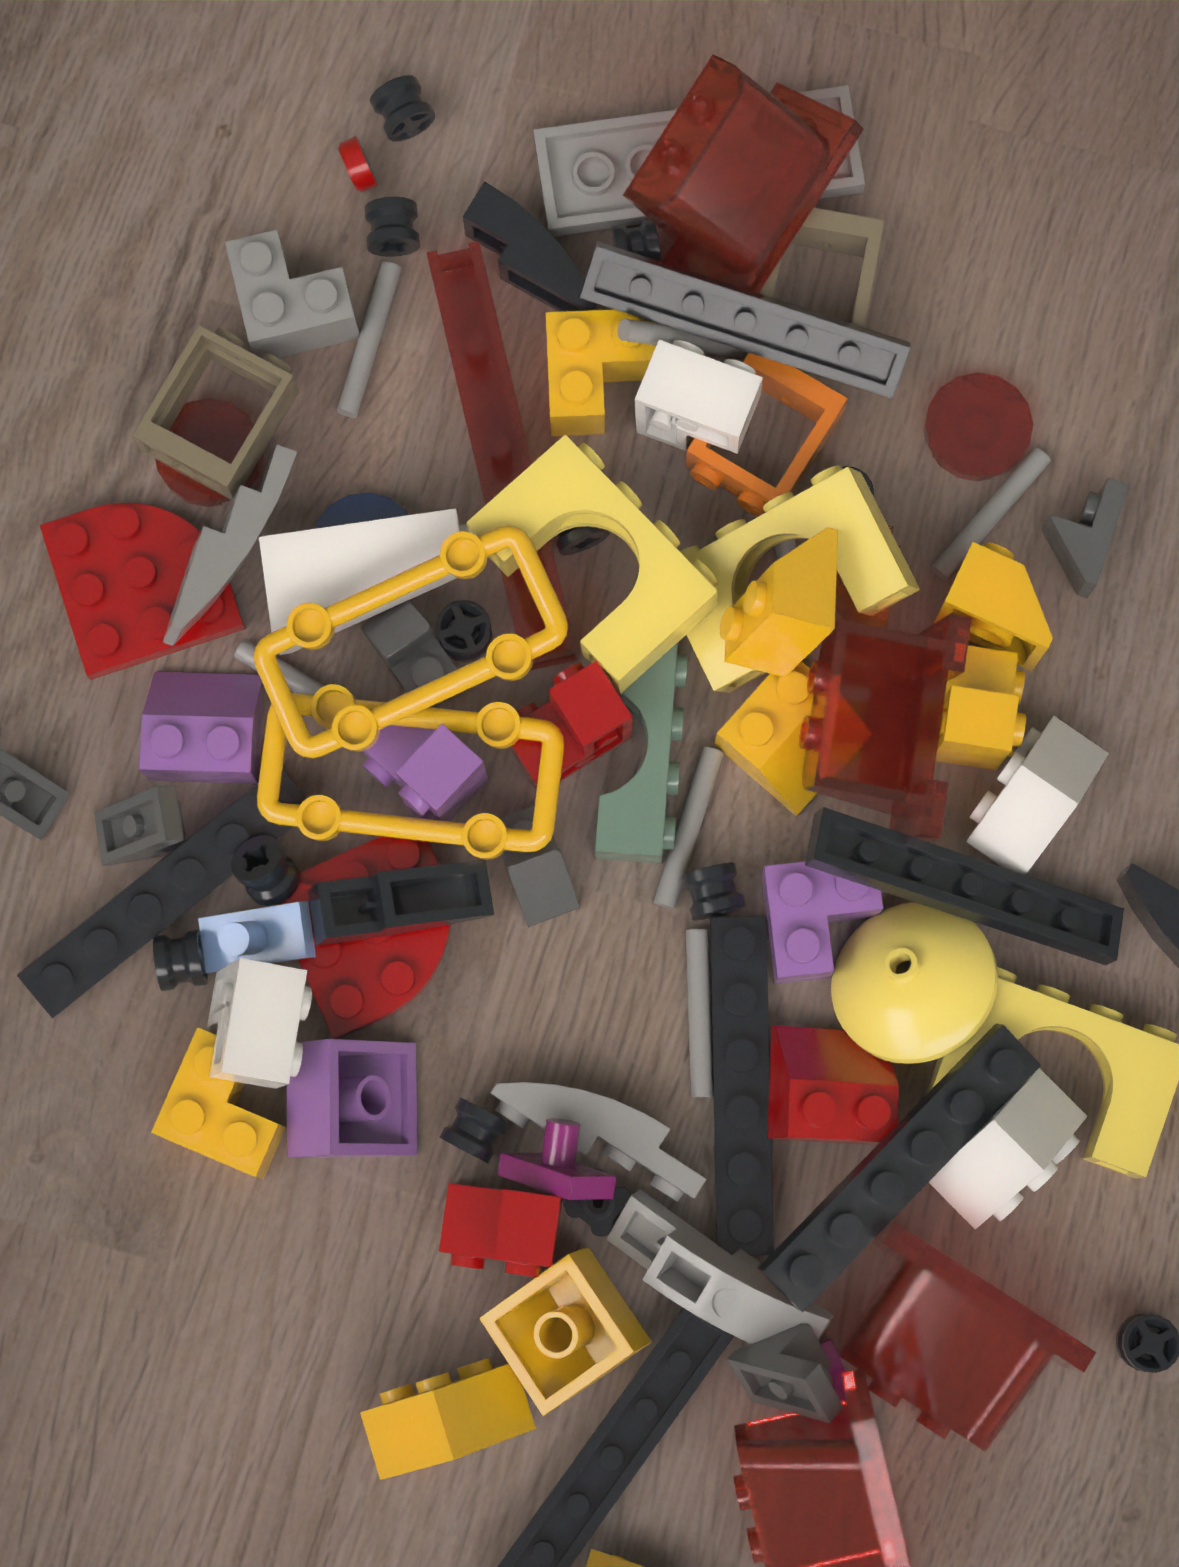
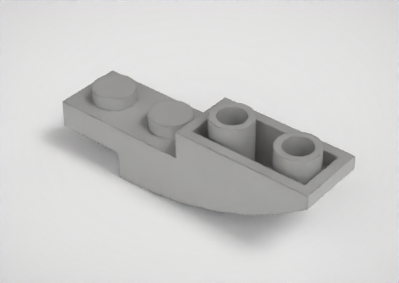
M530 1082L496 1083L491 1091V1095L500 1101L495 1111L521 1128H524L528 1120L545 1130L546 1119L550 1118L580 1123L577 1152L587 1157L599 1138L607 1144L602 1154L628 1171H631L635 1163L639 1164L655 1175L650 1185L676 1202H679L683 1194L693 1200L706 1181V1178L659 1148L671 1128L647 1114L616 1100L585 1090L555 1084Z
M641 1189L630 1196L606 1239L647 1269L642 1279L644 1282L694 1315L750 1344L800 1324L810 1325L819 1340L833 1318L831 1313L814 1301L804 1312L797 1310L758 1269L762 1263L742 1249H739L733 1255L729 1254Z

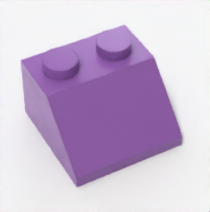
M154 672L142 713L139 770L149 781L257 784L260 771L264 685L260 676L255 674Z
M342 1039L299 1042L303 1045L301 1066L297 1076H290L289 1084H287V1158L418 1155L416 1043Z

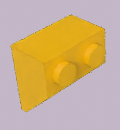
M825 528L775 561L757 581H752L749 584L745 594L733 606L727 607L720 624V637L725 639L724 662L779 676H787L835 629L837 529Z
M972 542L932 627L976 647L1018 653L1017 665L1032 672L1049 648L1053 637L1026 568L1023 564L1013 560L1015 556L1011 551L1000 545L986 542L981 546Z
M801 661L787 676L770 673L717 732L714 746L797 817L865 741L869 733L835 690Z
M589 1247L569 1253L552 1265V1267L541 1273L539 1277L534 1278L479 1318L543 1416L652 1343Z

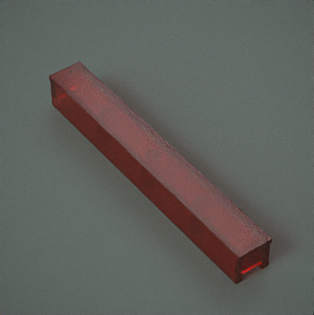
M475 241L469 243V248L440 255H438L437 250L426 253L484 505H486L525 471L532 462L480 243ZM550 540L537 551V554L566 615L568 630L567 636L561 645L533 659L530 671L577 660L575 642ZM500 569L514 633L524 639L544 630L546 626L520 569L515 570L509 577Z

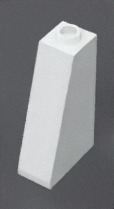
M454 508L259 537L271 633L287 626L289 614L300 604L315 603L323 608L328 607L440 555L441 546L447 537L456 532H469L467 524L460 525L457 510ZM451 574L339 625L335 627L334 634L456 579V577ZM296 645L279 653V655L290 654L303 647Z

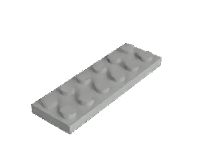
M848 85L533 129L547 228L553 237L611 229L612 225L619 224L624 226L639 225L645 220L652 219L655 222L773 206L778 205L779 201L794 203L863 193L865 188Z

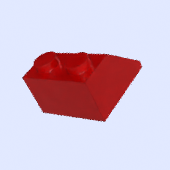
M773 1025L771 1027L767 1139L878 1145L898 1124L899 1084L890 1061H885L867 1053L849 1037L845 1030Z

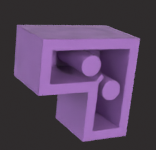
M441 724L436 730L389 725L380 729L379 738L372 747L362 751L368 758L362 766L385 788L393 781L401 789L398 794L403 799L402 803L417 818L451 821L488 782L484 761L444 724Z
M805 862L764 866L761 873L774 984L830 978L834 972L828 923L868 919L879 915L883 910L881 891L807 867Z

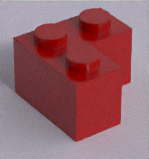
M597 660L585 668L581 662L575 663L556 675L553 679L555 686L549 689V702L539 708L533 702L517 710L520 717L551 721L560 729L564 737L560 782L632 738L633 717ZM518 739L509 748L537 791L542 742Z
M448 1183L439 1252L452 1254L450 1265L484 1269L485 1258L506 1261L504 1273L539 1277L542 1266L552 1267L554 1265L563 1199L551 1195Z

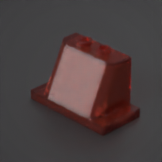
M712 54L623 196L675 241L664 257L663 263L759 293L864 129L855 119L776 82L771 92H768L736 65Z
M950 613L917 635L842 619L835 621V629L822 641L819 661H813L807 679V692L814 695L811 716L806 715L804 717L799 734V747L806 749L802 772L804 789L891 815L889 829L929 843L942 838L949 782L934 780L933 777L946 683L965 671L971 617Z
M889 1223L876 1236L872 1244L896 1260L839 1350L838 1357L870 1377L872 1381L867 1389L884 1401L897 1407L900 1400L904 1399L921 1410L915 1421L941 1438L946 1439L949 1432L953 1431L986 1452L1051 1360L1064 1368L1085 1372L1096 1352L896 1223Z
M864 1368L841 1373L846 1400L841 1401L844 1408L831 1423L794 1413H787L734 1425L742 1474L733 1476L740 1510L751 1509L755 1522V1527L747 1528V1536L754 1564L765 1562L766 1567H912Z

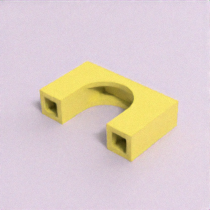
M565 434L466 523L469 532L477 537L506 525L518 527L530 537L536 552L557 534L571 528L585 526L608 530L619 536L629 545L639 563V574L633 590L622 604L580 640L582 655L590 664L597 660L615 690L621 694L718 606V590L715 588L718 585V580L700 560L695 559L692 563L688 561L677 549L680 545L678 538L665 523L657 520L654 524L650 522L639 510L642 507V503L628 485L622 481L616 485L612 483L601 471L605 468V465L591 447L584 442L577 447ZM510 548L488 556L507 577L519 568Z
M840 465L825 469L810 480L813 486L796 496L792 492H788L775 497L763 506L764 514L746 523L745 519H740L727 524L716 532L715 535L718 540L702 549L695 545L680 551L690 563L695 559L703 562L718 580V585L715 586L718 590V606L686 634L714 691L730 693L767 673L724 662L725 639L720 637V624L727 607L733 606L745 594L750 575L758 560L769 549L779 543L792 539H810L827 527L837 529V571L859 613L873 616L920 590L861 472L850 467L842 469Z
M997 967V992L988 1017L976 1034L965 1044L950 1054L938 1058L926 1094L995 1023L1003 1024L1017 1040L1026 1034L1037 1031H1054L1066 1034L1078 1040L1091 1052L1098 1063L1103 1079L1101 1106L1082 1159L1135 1179L1146 1177L1179 1081V1044L1175 1043L1177 1034L1151 1024H1144L1143 1030L1121 1023L1123 1014L1104 1006L1091 1004L1088 1011L1068 1003L1070 995L1053 987L1038 985L1036 991L1015 984L1017 979L1015 974Z

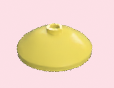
M916 902L893 906L861 924L842 947L837 957L831 980V996L834 1011L842 1028L859 1047L877 1058L903 1064L935 1060L960 1048L976 1034L985 1022L996 997L998 986L997 963L990 943L973 921ZM904 961L911 962L908 971L902 974L895 973L900 963Z

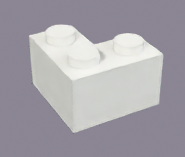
M659 340L635 397L636 433L685 451L691 438L694 437L738 454L761 396L763 377L755 375V370L743 362L726 359L722 363L706 357L699 347L689 342L675 340L673 344Z
M1055 716L1052 717L1041 733L1032 727L1023 739L1021 747L1015 750L1013 756L997 778V780L1005 785L1001 792L996 796L988 790L969 818L978 824L966 842L1003 868L1026 875L1077 807L1109 753Z
M239 958L216 972L207 1027L217 1028L209 1077L277 1089L289 1084L290 1076H297L303 1055L302 1043L296 1042L299 1020H306L312 999L311 987L305 986L307 970Z
M1039 1068L929 1183L975 1230L992 1215L999 1221H1002L1023 1200L1024 1197L1019 1191L1026 1185L1033 1192L1037 1191L1058 1170L1056 1165L1080 1142L1074 1133L1087 1118V1115Z

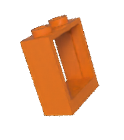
M748 353L743 363L752 367L755 370V375L763 377L761 391L816 422V425L776 488L709 449L712 444L694 438L686 451L685 466L691 469L690 476L699 484L715 491L719 487L738 497L736 503L742 509L753 516L759 517L765 513L763 506L767 502L788 492L795 493L844 415L848 398L795 367Z

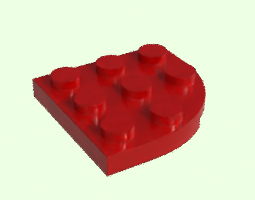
M114 503L90 508L40 525L85 673L90 680L246 629L231 582H229L211 608L173 646L163 643L194 544L200 534L198 529L176 514L146 504Z
M384 836L377 837L300 872V880L296 890L289 898L274 905L308 901L316 957L298 959L301 968L307 970L306 979L333 1039L343 1038L396 1013L413 1001L437 972L436 969L444 955L450 936L451 924L394 935L316 946L308 890L318 882L370 877L382 871L439 865L428 841Z

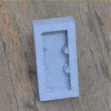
M308 901L198 918L206 973L217 972L239 958L272 964L316 957Z

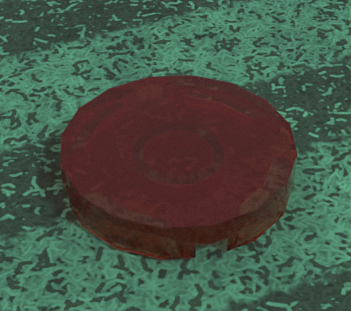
M977 372L957 376L938 390L927 408L923 431L926 443L928 442L929 449L933 453L932 456L941 468L957 478L979 482L992 479L994 476H999L1004 472L1007 473L1017 466L1030 445L1033 420L1029 404L1017 387L999 376Z
M208 398L186 403L169 431L231 464L254 424L247 413L230 402ZM262 454L246 481L245 487L251 488L258 478L264 454ZM155 459L157 471L169 490L188 504L214 507L222 505L223 502L230 501L229 498Z

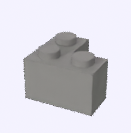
M278 230L225 242L247 338L253 354L262 358L264 353H269L281 358L359 338L360 334L343 267L291 279Z

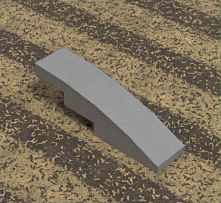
M276 445L266 464L258 491L242 485L238 488L230 504L222 532L203 526L194 544L163 643L173 646L211 608L241 568L279 500L296 457V451Z

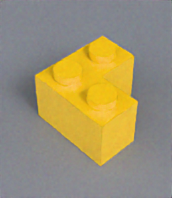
M615 309L546 312L551 436L605 434L603 383L642 381L656 348L655 345L620 340L618 337L619 323L623 319L655 322Z
M952 643L945 657L931 761L996 771L1007 756H1013L1015 746L1021 747L1025 732L1026 714L1018 713L1017 709L1023 694L1025 671L1016 670L1018 653Z
M197 1027L151 1133L251 1176L264 1179L286 1127L235 1106L245 1083L209 1077L216 1035Z
M489 1357L457 1368L460 1379L451 1382L449 1372L416 1382L418 1393H415L412 1383L380 1393L382 1405L360 1412L380 1480L452 1461L536 1429L523 1385L509 1363L493 1368Z

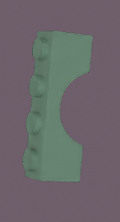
M678 643L621 694L618 693L627 709L637 718L643 728L647 741V753L641 768L628 783L617 790L599 796L595 859L661 864L663 849L674 850L676 817L665 816L666 796L678 795L680 762H669L671 740H682L684 708H673L674 687H685L688 659L687 654H677Z

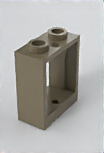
M779 201L761 294L774 298L784 243L863 257L851 323L865 328L885 220Z
M198 325L132 436L143 453L233 500L240 485H245L296 399L299 390L294 376L291 374L292 368L278 357L264 353L262 358L245 350V343L231 332L217 328L215 333ZM211 360L273 393L231 464L169 431Z

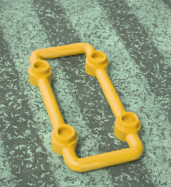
M506 525L479 537L465 531L453 533L443 542L440 555L328 607L323 608L315 603L298 605L289 614L287 626L267 634L258 642L253 658L257 672L289 744L299 755L307 758H317L341 747L357 752L367 750L376 743L379 738L380 729L495 676L508 681L523 678L532 668L534 658L550 652L562 644L567 636L568 623L530 537L522 529ZM506 548L511 549L546 626L544 630L524 639L516 634H502L490 643L485 657L369 710L360 705L346 706L336 714L331 728L314 736L309 734L277 662V654L296 645L310 650L323 648L334 636L335 627L451 574L459 579L474 578L485 568L488 556Z
M336 684L323 686L315 694L292 693L301 715L313 717L319 725L326 729L332 727L334 717L346 706L360 705L370 710L386 703L356 699L349 690ZM504 702L490 703L483 707L480 712L428 707L391 724L436 730L441 724H444L451 732L478 734L486 744L497 749L508 748L514 745L518 739L541 741L542 749L531 830L507 828L501 819L489 813L477 814L466 823L344 810L336 801L324 795L310 796L300 805L279 802V793L287 737L271 704L266 721L257 791V807L261 815L269 822L299 827L304 835L317 841H328L336 837L340 832L456 844L464 845L468 852L484 860L494 859L505 850L536 852L550 842L554 833L564 753V737L560 729L551 721L520 717L519 713L511 705Z

